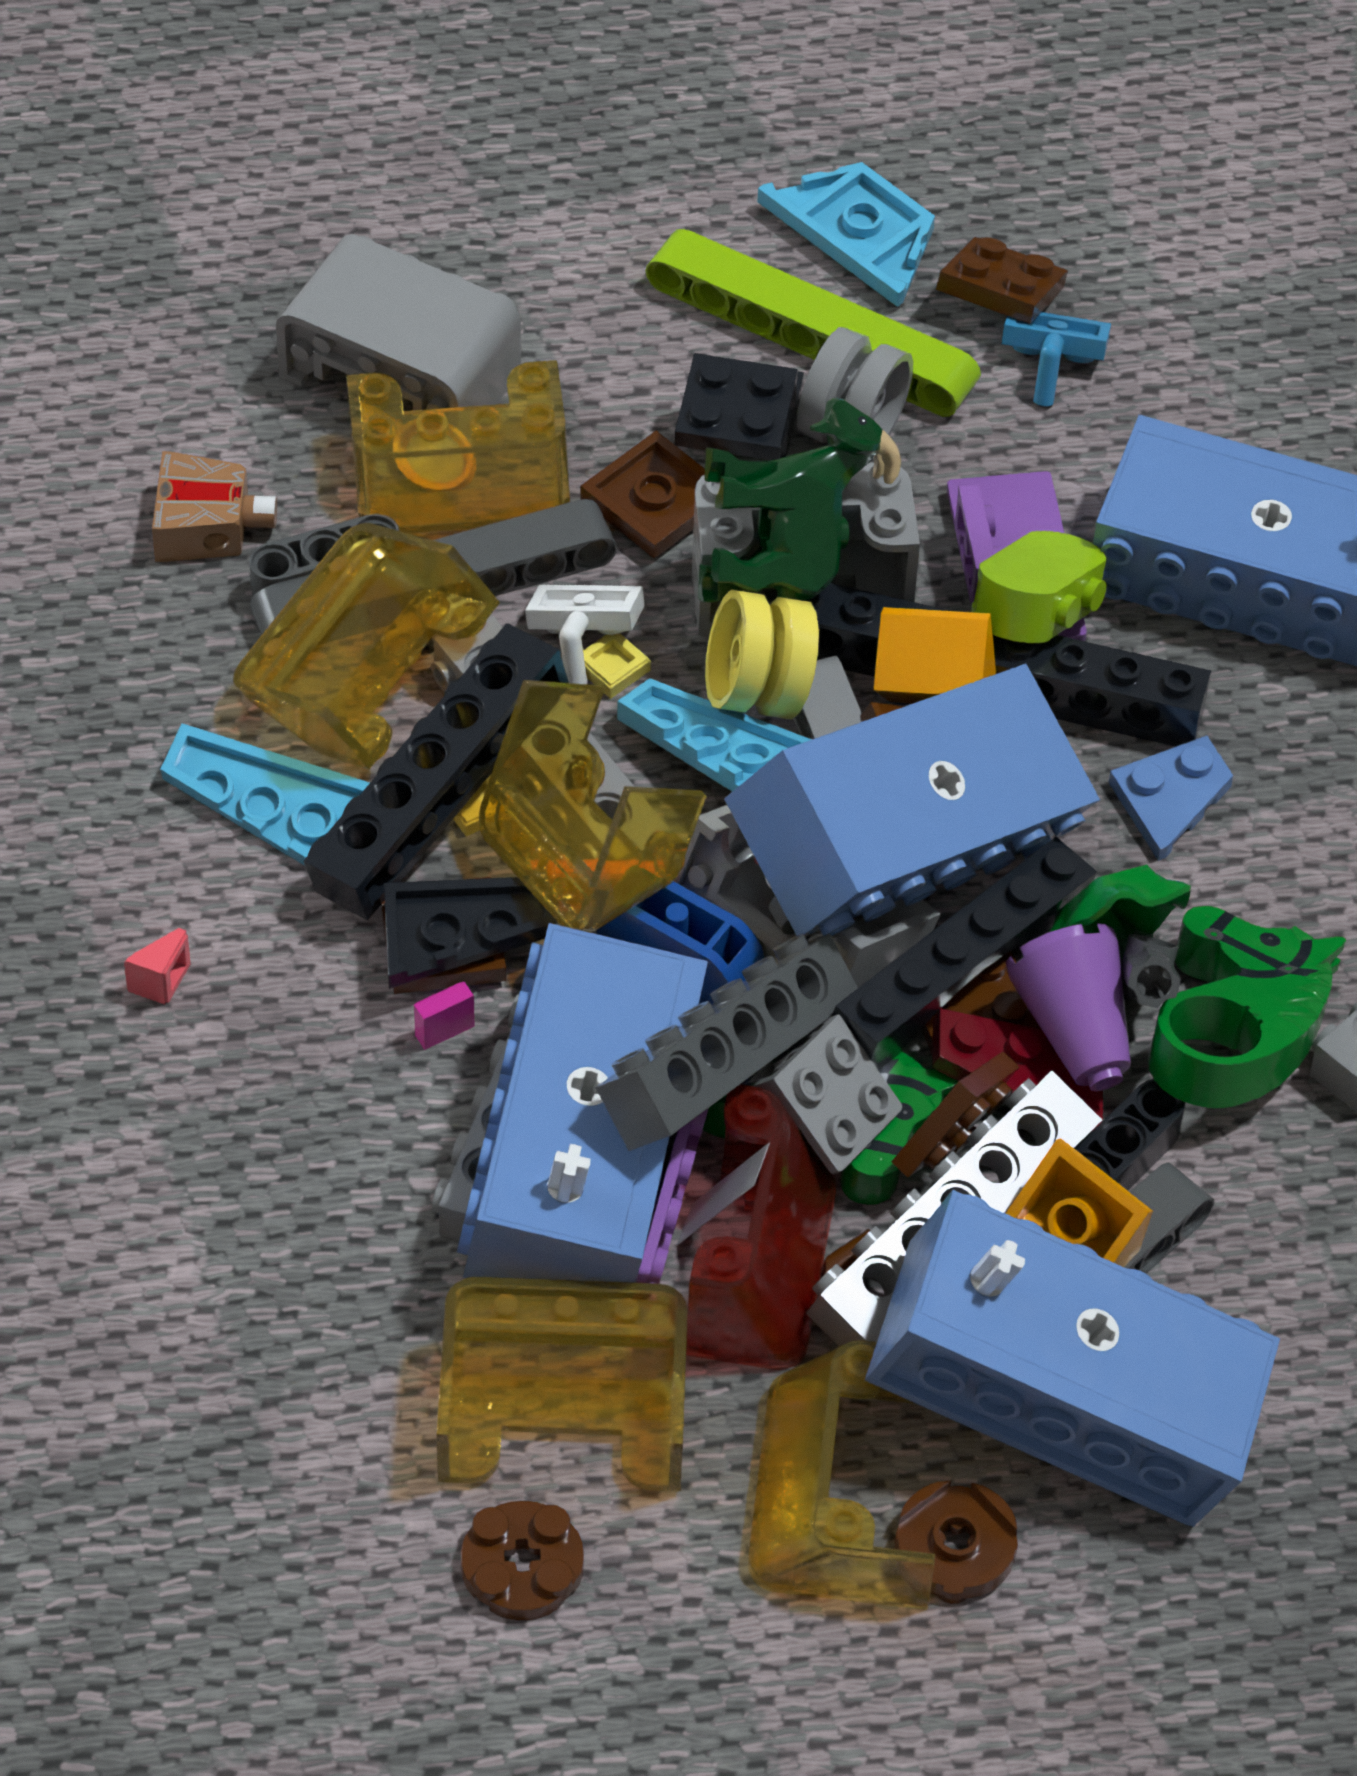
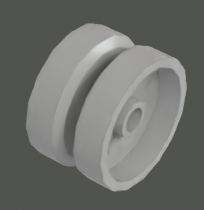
M838 327L821 347L807 376L797 410L796 426L799 434L821 443H829L826 434L811 431L810 426L823 419L826 403L829 400L840 398L872 418L890 436L900 417L909 392L914 363L912 355L888 344H881L872 351L868 336L845 327Z

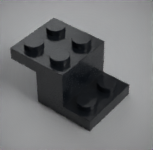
M694 353L675 429L674 445L706 450V448L728 451L733 455L765 460H777L786 457L802 392L804 372H800L795 368Z

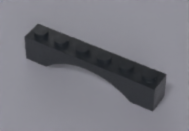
M1055 836L838 1003L834 1008L832 1016L838 1014L841 1016L869 1059L879 1070L896 1057L935 1013L981 971L1020 945L1049 933L1057 911L1093 882L1097 871Z

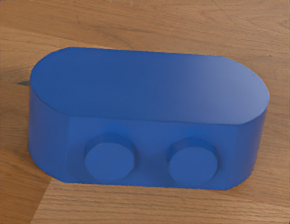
M632 865L628 867L591 913L592 924L598 935L708 961L699 1004L709 1001L710 1004L714 1003L710 996L713 991L739 978L745 981L742 971L757 961L764 959V952L759 940L740 918L645 865Z

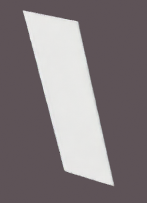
M770 1142L692 1203L676 1246L755 1185Z

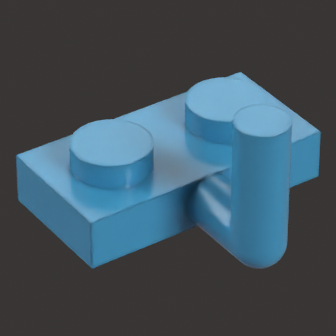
M1041 312L1031 324L1007 316L1001 344L1013 346L1014 350L1023 354H1040L1033 402L1041 406H1051L1054 404L1061 354H1064L1066 359L1078 363H1089L1094 361V359L1104 361L1111 323Z

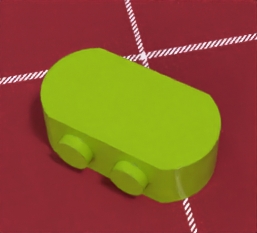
M1053 531L1029 532L979 564L978 583L971 612L991 613L992 634L997 637L1025 643L1047 642L1100 607L1106 593V582L1102 580L1106 556L1096 545L1077 536Z

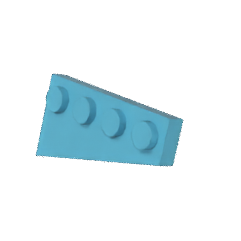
M650 678L617 701V720L732 792L782 750L812 740L737 711L714 708L709 700Z
M181 723L160 768L163 780L304 866L303 861L308 856L314 842L328 833L342 816L349 801L359 796L370 783Z

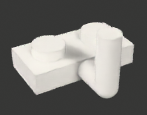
M539 585L525 609L528 629H542L553 634H559L562 661L569 681L566 684L568 688L580 689L588 683L581 640L585 630H598L606 635L632 631L645 606L643 587L604 585Z

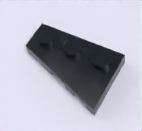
M554 875L384 883L389 989L545 939L548 924L557 925Z

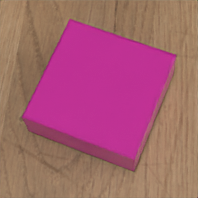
M459 982L414 1004L415 1036L424 1050L475 1027L474 995L465 982Z

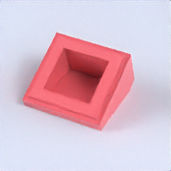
M177 928L126 959L124 967L128 992L164 1005L166 1002H170L191 965L186 930Z

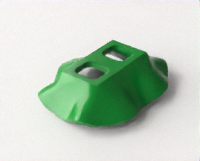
M1147 864L1097 877L1057 911L1049 932L1082 924L1085 934L1100 933L1097 923L1112 927L1117 940L1127 939L1129 934H1133L1135 930L1153 934L1172 910L1176 907L1180 909L1186 908L1191 894V885L1181 881L1165 879L1155 873Z

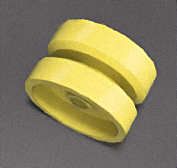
M730 590L723 597L715 613L706 653L705 682L707 697L712 707L746 713L755 705L758 713L761 715L791 720L801 712L809 696L818 657L819 628L817 614L811 602L777 597L769 605L765 595Z

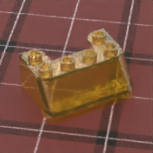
M557 360L526 362L512 369L507 378L509 404L413 411L403 410L401 388L392 377L381 373L346 375L349 435L358 517L380 514L393 519L399 527L400 547L421 544L570 502L566 425Z
M361 523L347 530L336 541L238 664L233 675V682L250 702L318 753L370 770L374 763L387 752L393 733L391 726L382 716L373 714L375 709L386 701L389 691L408 667L418 660L422 649L434 634L453 640L473 637L484 628L487 619L500 602L454 546L372 523Z
M468 1277L455 1283L448 1291L445 1300L436 1432L438 1482L477 1483L489 1478L499 1465L502 1431L622 1436L621 1467L624 1476L631 1484L645 1490L681 1491L688 1312L687 1303L682 1294L671 1286L656 1283Z

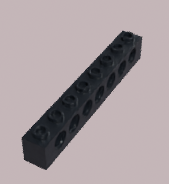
M830 583L812 599L806 600L812 603L817 614L819 628L817 660L837 656L844 670L875 677L880 617L883 607L950 611ZM993 635L996 674L1027 664L1056 719L1175 747L1196 740L1205 708L1211 670L1059 635L1043 643L1017 642Z

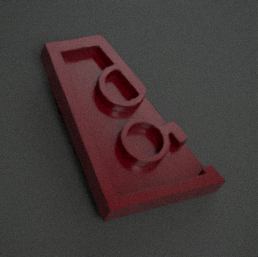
M940 1008L933 1019V1069L960 1081L1001 1052H1004L1020 1067L1006 1083L1013 1090L1011 1094L1028 1078L1037 1086L1053 1071L1103 1121V1090L1091 1091L1089 1086L1077 1085L1042 1029Z

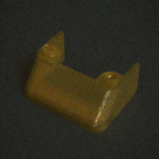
M523 680L480 806V831L488 845L561 926L591 933L665 888L676 879L684 866L685 855L707 796L701 790L624 786L612 820L594 801L598 788H600L604 781L605 767L598 751L587 740L604 690L599 685Z
M866 1340L851 1341L779 1375L770 1385L749 1545V1574L758 1586L771 1592L928 1610L935 1554L873 1547L875 1523L871 1513L858 1502L829 1497L840 1397L868 1398L916 1404L865 1381L877 1342Z

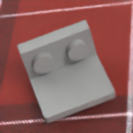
M839 1014L828 1018L746 1079L731 1094L743 1113L766 1105L771 1111L783 1106L832 1174L843 1171L902 1110L901 1102Z

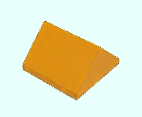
M883 607L880 617L873 690L888 701L913 704L996 674L991 613Z
M1058 1138L1011 1204L1006 1214L1017 1219L1032 1221L1042 1227L1047 1233L1071 1244L1087 1246L1093 1249L1098 1256L1125 1267L1141 1249L1153 1210L1062 1138Z

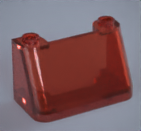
M740 1084L730 1091L726 1097L724 1107V1123L726 1125L725 1145L720 1181L769 1142L770 1144L755 1185L743 1194L744 1211L752 1212L747 1239L729 1236L715 1237L704 1242L695 1254L689 1281L686 1356L773 1370H786L796 1366L803 1360L808 1350L813 1320L806 1314V1311L817 1300L818 1296L812 1290V1287L821 1279L835 1204L836 1179L823 1164L778 1097L768 1090Z

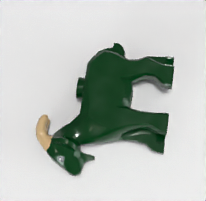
M832 398L826 403L823 419L810 426L811 431L826 434L829 442L827 446L771 461L738 460L728 451L706 448L704 480L706 482H720L715 507L719 509L760 508L758 522L760 547L748 560H740L732 552L724 548H714L712 552V566L699 565V600L707 603L722 601L723 597L730 590L757 593L766 588H774L777 590L778 597L801 601L812 599L821 593L839 571L840 549H845L849 541V525L846 518L842 516V491L851 478L870 463L873 457L874 479H880L883 475L884 482L887 484H892L896 480L901 467V456L898 446L872 418L852 406L846 400Z

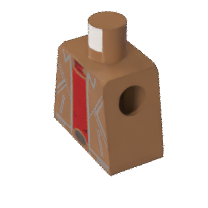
M162 451L152 525L155 562L239 556L242 553L245 527L276 528L277 496L248 495L247 472L244 466L237 463Z

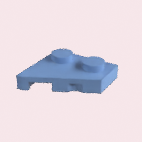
M1204 736L1111 770L1109 784L1159 861L1171 853L1172 845L1187 829L1192 830L1204 817L1205 809L1211 804H1216L1231 788L1233 774L1209 737Z

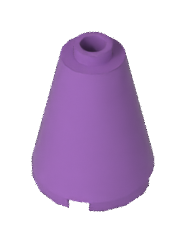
M1097 923L1100 933L1085 934L1082 924L1046 933L1020 947L1024 958L1017 963L1013 961L1011 956L1006 961V970L1010 981L1075 1083L1080 1086H1089L1091 1091H1102L1118 1085L1123 1081L1122 1074L1131 1066L1118 940L1112 927Z

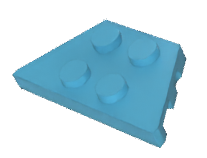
M863 162L842 166L833 172L820 171L803 175L801 177V185L776 190L773 183H767L758 188L757 202L895 306L898 307L903 303L934 230L935 215Z

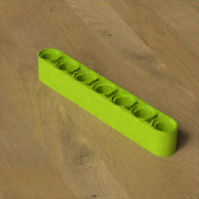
M686 229L674 231L645 269L647 279L656 290L813 360L816 359L828 337L838 327H845L868 336L872 351L881 344H888L912 355L914 363L912 380L906 401L941 417H950L955 414L981 376L980 367L977 362L963 350Z

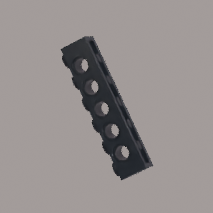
M508 623L504 625L493 639L485 642L477 658L463 675L449 684L444 697L428 716L421 718L415 724L410 737L392 757L387 758L381 764L375 778L359 796L349 801L340 819L324 837H320L314 842L303 862L315 892L368 921L385 901L384 883L401 882L569 682L559 649Z

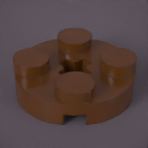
M938 1481L917 1491L903 1506L895 1536V1550L898 1561L909 1579L924 1591L937 1595L940 1600L950 1604H958L967 1598L985 1595L997 1588L1010 1574L1018 1548L1016 1518L1009 1505L993 1490L972 1482L971 1488L964 1486H951V1481ZM950 1530L955 1535H960L963 1532L968 1533L970 1538L967 1541V1548L957 1550L947 1547L945 1545L946 1537L944 1532Z
M513 1501L496 1507L484 1508L477 1512L473 1518L472 1527L463 1540L461 1571L464 1584L474 1598L476 1595L482 1603L489 1606V1611L502 1618L534 1620L548 1616L559 1609V1603L567 1599L572 1591L574 1594L583 1576L584 1550L581 1537L570 1523L569 1514L557 1505H545L532 1501ZM526 1549L530 1554L537 1555L540 1560L531 1561L528 1571H517L516 1563L505 1561L507 1556L514 1555L516 1550Z

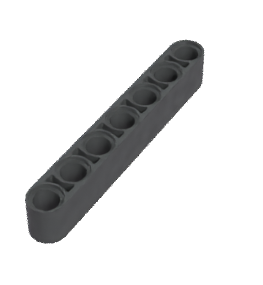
M588 499L576 500L272 584L254 595L250 602V608L268 651L273 655L284 656L394 625L413 616L415 609L426 606L429 609L437 605L439 606L468 591L473 594V599L476 598L477 601L598 568L609 563L616 555L618 548L598 504Z

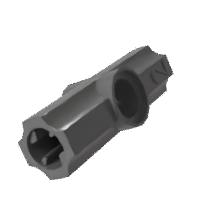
M1135 930L1133 934H1129L1127 939L1118 940L1123 994L1135 998L1138 1004L1158 1008L1167 999L1176 998L1181 978L1174 968V963L1179 947L1170 942L1157 939L1154 934Z

